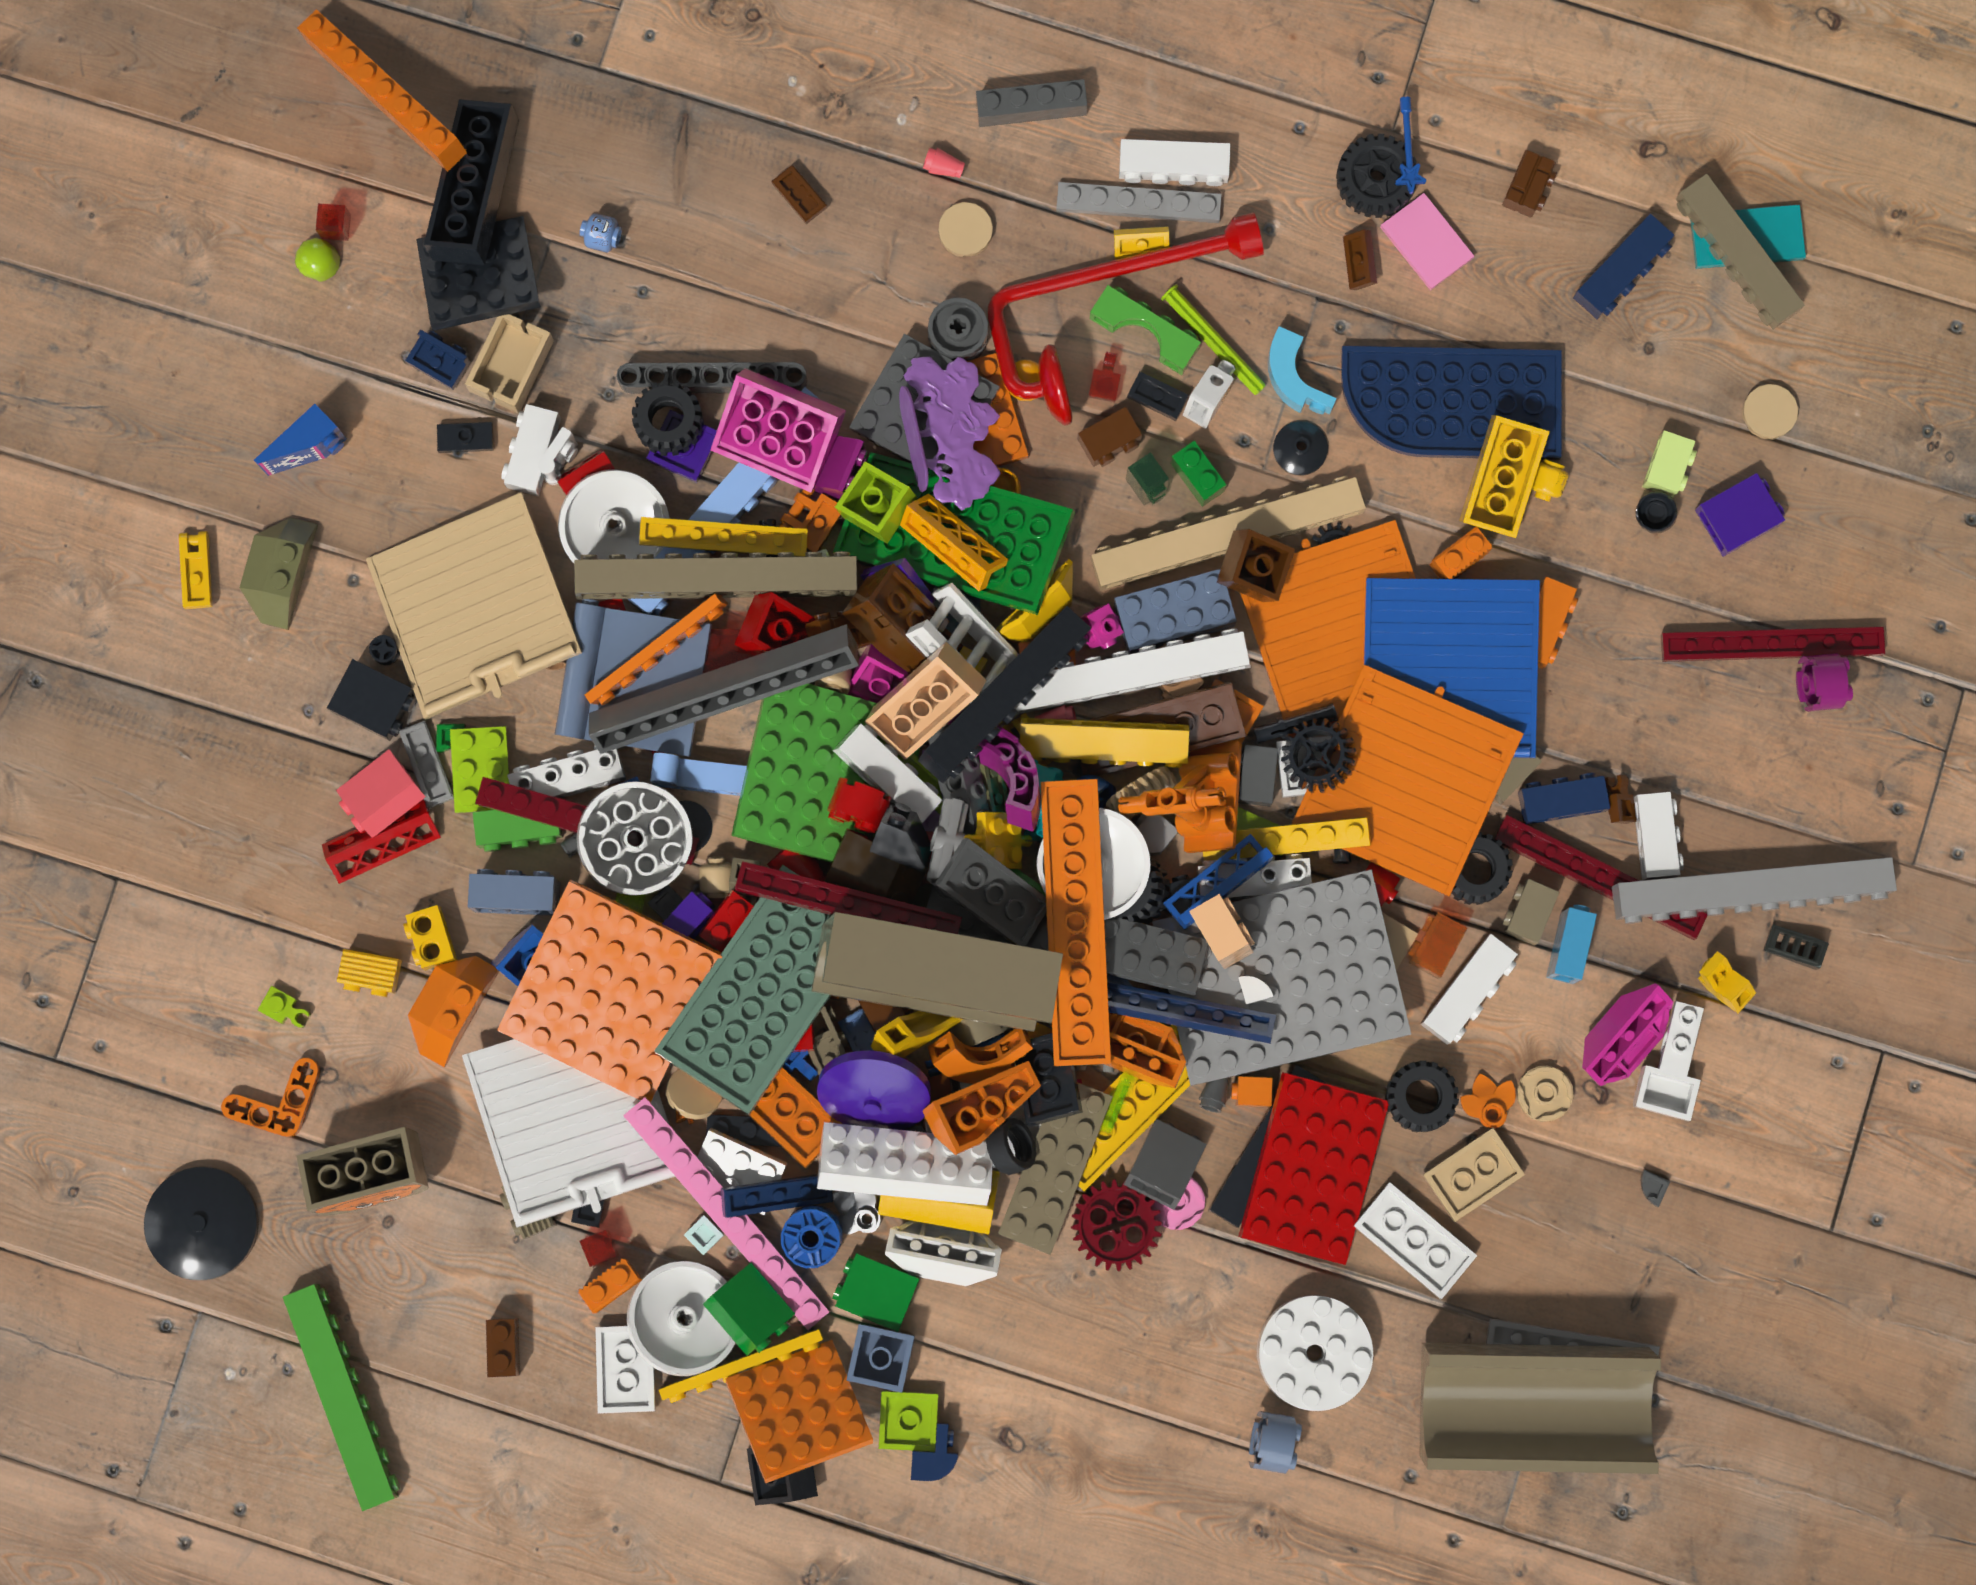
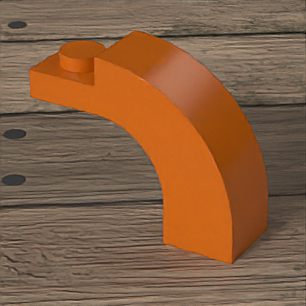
M1014 1029L997 1042L985 1047L965 1045L950 1031L928 1046L932 1063L940 1072L953 1080L969 1084L978 1083L1015 1067L1014 1062L1033 1049L1028 1032L1021 1029Z

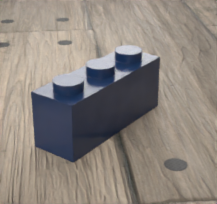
M1596 773L1579 775L1580 780L1569 781L1568 777L1553 779L1550 785L1541 786V782L1524 784L1525 789H1521L1518 792L1523 823L1529 825L1608 811L1610 804L1605 777H1596Z

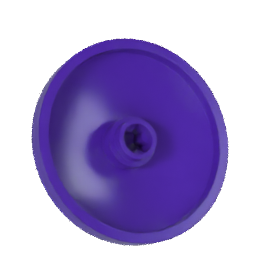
M855 1051L834 1058L822 1069L817 1086V1096L821 1106L832 1118L842 1124L896 1130L910 1128L925 1117L922 1111L930 1104L932 1093L927 1077L917 1066L904 1058L880 1051Z

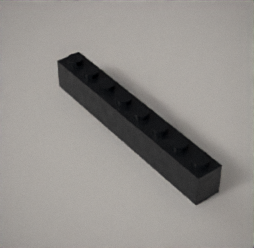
M1066 606L923 752L918 761L940 782L944 783L949 777L954 780L965 769V766L962 764L968 758L973 761L983 750L980 745L985 740L990 743L1000 733L1001 730L998 727L1003 722L1009 724L1019 713L1016 708L1021 703L1026 706L1036 696L1034 690L1039 685L1044 688L1054 677L1051 672L1056 667L1061 670L1071 660L1069 654L1074 649L1079 652L1089 641L1086 635L1091 630V627Z

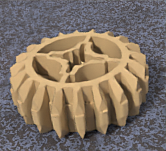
M1168 767L1154 769L1116 792V794L1108 799L1106 807L1121 814L1118 805L1125 803L1118 802L1120 797L1140 796L1141 793L1148 790L1173 788L1178 784L1176 777L1170 772ZM1130 813L1123 816L1131 821L1143 813Z

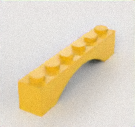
M921 1011L906 1016H899L876 1031L871 1048L874 1051L890 1053L904 1058L960 1023L963 1019Z

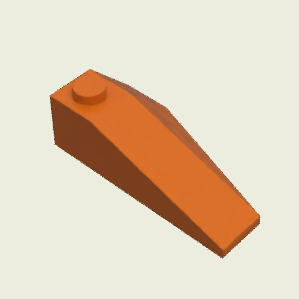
M1027 1061L929 1104L922 1112L934 1137L952 1153L957 1155L980 1145L1041 1085L1030 1062Z

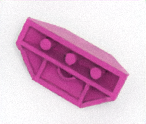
M1656 983L1622 995L1589 1032L1584 1042L1582 1068L1598 1085L1603 1086L1606 1083L1628 1078L1658 1044L1666 1031L1669 1012L1674 1003L1672 999Z

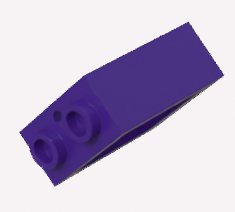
M691 892L662 924L695 940L698 937V933L714 914L713 909L715 906L702 893L696 896Z

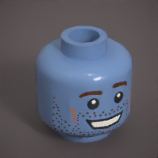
M594 213L589 217L588 221L583 220L580 227V236L584 237V244L587 248L609 252L613 247L617 248L619 245L622 227L618 226V221L615 218Z

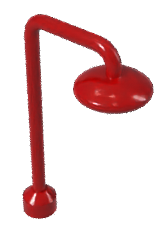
M1255 213L1232 217L1224 230V234L1014 284L999 290L991 298L987 307V314L1002 380L1007 390L1016 397L1023 399L1044 397L1047 409L1059 423L1064 426L1072 423L1073 416L1058 352L1054 345H1046L1040 355L1038 364L1040 381L1027 383L1019 378L1003 314L1004 308L1009 303L1228 250L1241 260L1263 256V243Z

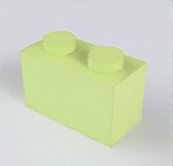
M1664 430L1658 438L1642 487L1655 492H1663L1672 498L1679 491L1683 492L1688 480V476L1684 475L1687 465L1692 466L1697 453L1696 450H1693L1695 441Z

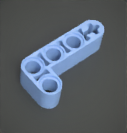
M654 753L650 782L652 785L664 788L740 796L747 766L680 759L679 756L673 754Z

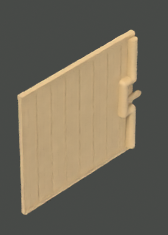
M521 492L366 559L425 720L491 691L494 697L501 698L503 693L500 687L583 653L526 500Z

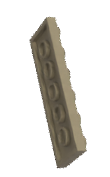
M1078 1082L1083 1113L1041 1124L1035 1138L1037 1152L1035 1163L1031 1168L1022 1171L998 1232L1001 1236L1049 1255L1052 1253L1113 1097Z

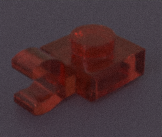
M1106 352L1102 370L1094 369L1089 398L1116 402L1121 374L1113 373L1117 354Z

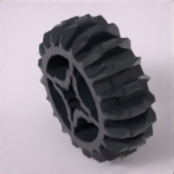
M1313 718L1312 726L1310 727L1306 721L1302 722L1304 728L1302 731H1299L1297 727H1293L1292 730L1296 736L1294 738L1286 736L1285 738L1291 745L1282 746V751L1289 755L1281 757V761L1288 764L1283 769L1286 774L1292 773L1289 780L1292 783L1299 780L1298 787L1300 789H1304L1308 784V791L1310 793H1314L1317 785L1321 793H1325L1326 785L1335 790L1336 785L1334 782L1336 780L1341 784H1345L1346 781L1342 777L1343 773L1349 776L1353 773L1347 768V765H1356V760L1349 756L1357 754V750L1350 747L1354 743L1353 738H1346L1349 733L1347 729L1344 728L1339 731L1340 724L1334 722L1330 726V721L1327 718H1324L1321 726L1318 719ZM1317 735L1332 737L1330 740L1325 739L1321 743H1314L1309 739ZM1339 744L1340 759L1335 767L1331 763V755L1336 751L1335 747ZM1304 745L1307 749V755L1302 760L1303 764L1299 767L1298 752L1301 746ZM1311 747L1322 753L1327 764L1315 757ZM1317 768H1324L1328 771V774L1322 776H1310L1306 773L1309 770L1312 772Z

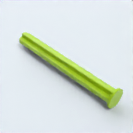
M1176 284L1162 296L1161 300H1166L1221 360L1228 361L1235 367L1233 373L1254 395L1259 394L1265 388V383L1178 291L1177 288L1179 286Z

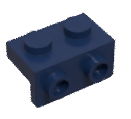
M420 329L417 333L419 339L405 362L454 390L470 364L466 356L467 352L456 344H452L450 347L443 343V338L434 331L429 330L426 333Z

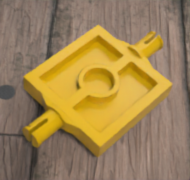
M977 812L975 835L968 834L964 836V838H969L1008 869H1022L1021 846L1029 847L1032 842H1025V840H1032V837L1030 835H1021V827L1007 823L1006 812Z

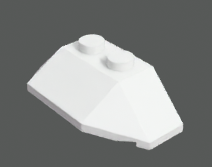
M909 1221L899 1227L890 1228L885 1255L911 1276L968 1286L997 1276L1002 1249L997 1245L995 1246L984 1233Z

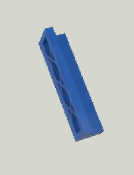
M1250 834L1239 842L1235 849L1229 850L1163 904L1185 930L1195 922L1189 911L1220 894L1222 899L1226 898L1270 863L1273 855L1267 847L1263 849ZM1250 843L1258 854L1249 861H1241L1240 850ZM1237 853L1236 860L1230 859ZM1222 864H1235V872L1227 879L1218 878V870ZM1215 871V877H1208V875ZM1202 880L1214 882L1213 890L1205 896L1196 895L1197 884ZM1193 888V894H1186ZM1179 898L1192 899V906L1182 914L1172 905Z

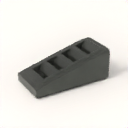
M1773 924L1763 951L1818 970L1822 966L1829 942ZM1779 934H1782L1784 937L1780 949L1774 948ZM1793 938L1795 940L1791 952H1786L1789 940ZM1801 942H1804L1806 945L1802 956L1797 955ZM1812 946H1815L1817 949L1813 960L1808 959Z

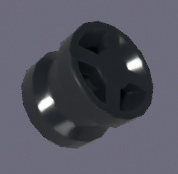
M379 635L370 643L369 653L379 664L387 666L398 660L400 652L396 642L390 636Z

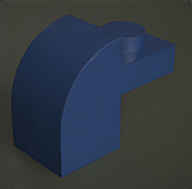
M937 1423L935 1452L912 1451L911 1480L936 1481L944 1478L953 1470L957 1462L958 1453L947 1452V1447H953L954 1430H948L949 1423Z

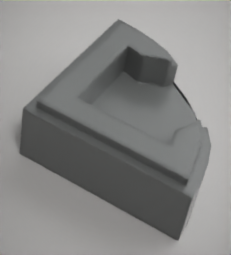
M1643 1170L1640 1180L1642 1192L1652 1205L1659 1207L1670 1181L1647 1170Z

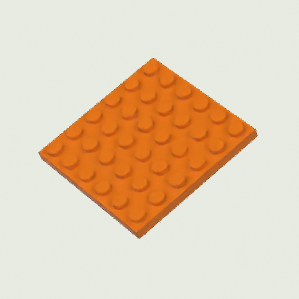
M570 879L497 1031L639 1100L646 1097L651 1103L670 1062L656 1054L655 1049L717 959H722V953Z

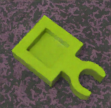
M273 986L270 987L258 1008V1011L281 1024H284L286 1019L290 1018L291 1022L299 1028H304L305 1026L298 1023V1015L304 1013L308 1017L311 1016L307 1010L294 1008L297 999Z

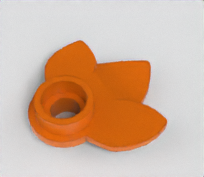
M1479 1074L1472 1086L1473 1095H1464L1460 1097V1101L1467 1115L1479 1118L1481 1124L1487 1128H1499L1506 1121V1111L1515 1103V1087L1511 1080L1496 1087L1491 1079L1483 1074ZM1490 1109L1495 1110L1497 1113L1495 1120H1490L1487 1116Z

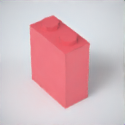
M387 750L336 790L342 799L339 805L348 816L354 815L350 819L360 833L365 830L372 838L426 797L390 750Z

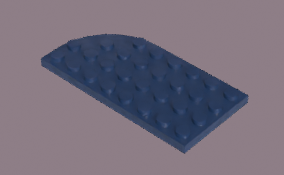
M1378 346L1341 347V385L1346 405L1358 426L1381 446L1413 457L1479 458L1492 415H1497L1550 431L1541 460L1561 459L1562 350Z

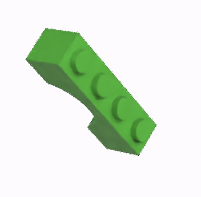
M1107 285L1090 311L1089 319L1112 333L1129 325L1146 328L1156 337L1159 343V362L1182 376L1200 348L1201 342L1198 341V336L1190 330H1180L1174 326L1175 322L1165 315L1159 317L1151 312L1152 308L1142 301L1135 302L1128 298L1129 294L1122 288L1117 286L1112 288Z

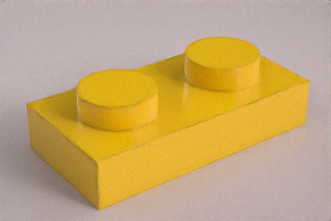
M1168 227L1114 230L1115 259H1122L1169 247Z

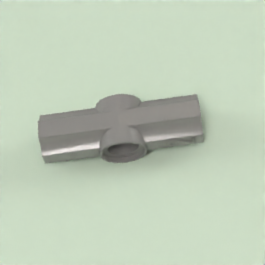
M946 798L943 801L939 824L935 828L930 845L932 856L926 880L931 882V884L936 883L965 836L963 828L966 821L968 804L962 800Z

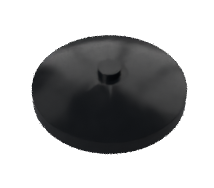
M211 1167L188 1168L168 1177L151 1196L144 1217L145 1239L153 1257L170 1273L189 1280L215 1279L235 1270L253 1249L259 1228L257 1206L248 1188L232 1174Z

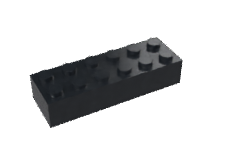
M459 99L451 132L458 138L467 154L448 172L442 167L424 241V247L433 261L485 265L519 124L518 116L512 104Z

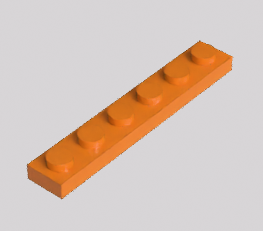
M718 594L712 595L588 691L584 696L589 703L596 705L609 703L614 699V693L621 687L625 689L631 686L637 680L635 676L643 670L647 672L653 669L659 663L657 659L665 653L670 655L680 647L679 642L684 638H692L702 630V624L708 620L714 621L724 613L723 608L728 605L724 597Z

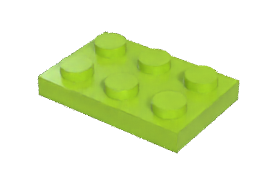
M506 726L450 729L455 813L493 810L475 805L482 777L510 784L508 779L509 765Z

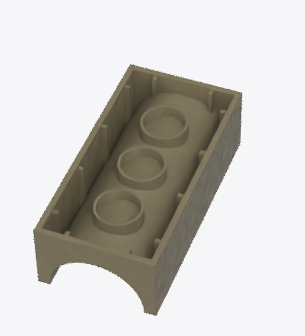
M835 912L822 925L811 992L1033 1032L1035 1031L1036 1021L1052 1022L1063 953Z
M1422 1343L1419 1456L1427 1470L1658 1474L1659 1462L1657 1461L1653 1445L1651 1413L1653 1384L1656 1372L1661 1370V1358L1649 1347Z

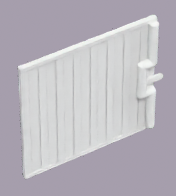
M516 1039L462 1055L516 1228L591 1204L594 1213H599L601 1211L599 1201L676 1177L623 1116L641 1100ZM657 1089L651 1104L668 1123Z

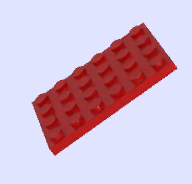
M1282 1072L1238 1237L1346 1265L1356 1230L1354 1225L1360 1215L1388 1109V1101Z

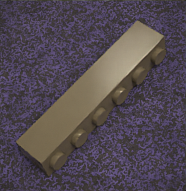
M1705 174L1679 193L1676 198L1678 202L1677 208L1682 215L1688 216L1694 223L1693 229L1700 238H1705L1710 245L1709 250L1713 257L1717 260L1721 259L1726 266L1725 271L1728 277L1733 282H1738L1743 289V297L1748 303L1755 305L1759 311L1758 316L1766 326L1770 325L1774 330L1805 306L1708 174Z

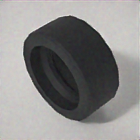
M1017 1118L1006 1119L986 1138L990 1159L1000 1172L1007 1175L1016 1174L1031 1168L1035 1163L1037 1155L1036 1144L1031 1131L1021 1120ZM1008 1137L1013 1144L1015 1156L1010 1149Z

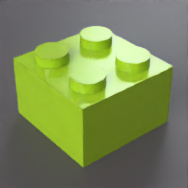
M865 461L835 508L844 519L888 544L900 526L906 506L917 500V496L909 486Z

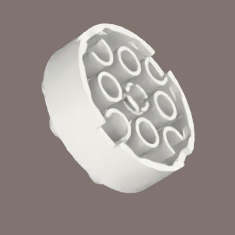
M644 782L622 783L601 792L584 810L577 830L578 853L582 864L590 876L603 887L626 895L652 893L667 886L683 870L692 846L691 825L682 805L666 790ZM632 830H636L642 835V842L637 847L631 846L627 842V836Z
M1303 1296L1282 1304L1268 1317L1259 1334L1257 1361L1265 1383L1280 1399L1300 1409L1324 1411L1339 1407L1350 1401L1365 1385L1372 1368L1373 1345L1365 1323L1349 1306L1329 1297ZM1316 1344L1321 1348L1322 1354L1318 1360L1311 1361L1307 1357V1349L1311 1345Z

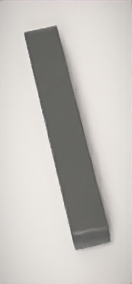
M796 362L626 363L619 367L616 374L621 389L630 394H642L641 391L645 388L648 391L651 390V384L653 383L650 380L655 373H662L665 376L663 381H669L670 385H673L674 382L680 383L678 377L682 373L691 374L692 379L688 383H680L682 388L686 386L690 389L691 393H730L734 383V375L745 368L760 375L767 372L772 373L775 376L773 380L799 391H802L808 382L805 368ZM797 372L801 374V380L797 383L789 382L787 378L791 373ZM634 373L637 375L635 382L631 384L623 382L625 375ZM710 373H717L720 376L715 383H708L705 381V378ZM663 381L661 383H658L657 385H663Z

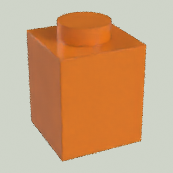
M1238 1076L1237 1083L1232 1082L1231 1099L1236 1100V1106L1271 1107L1272 1078Z

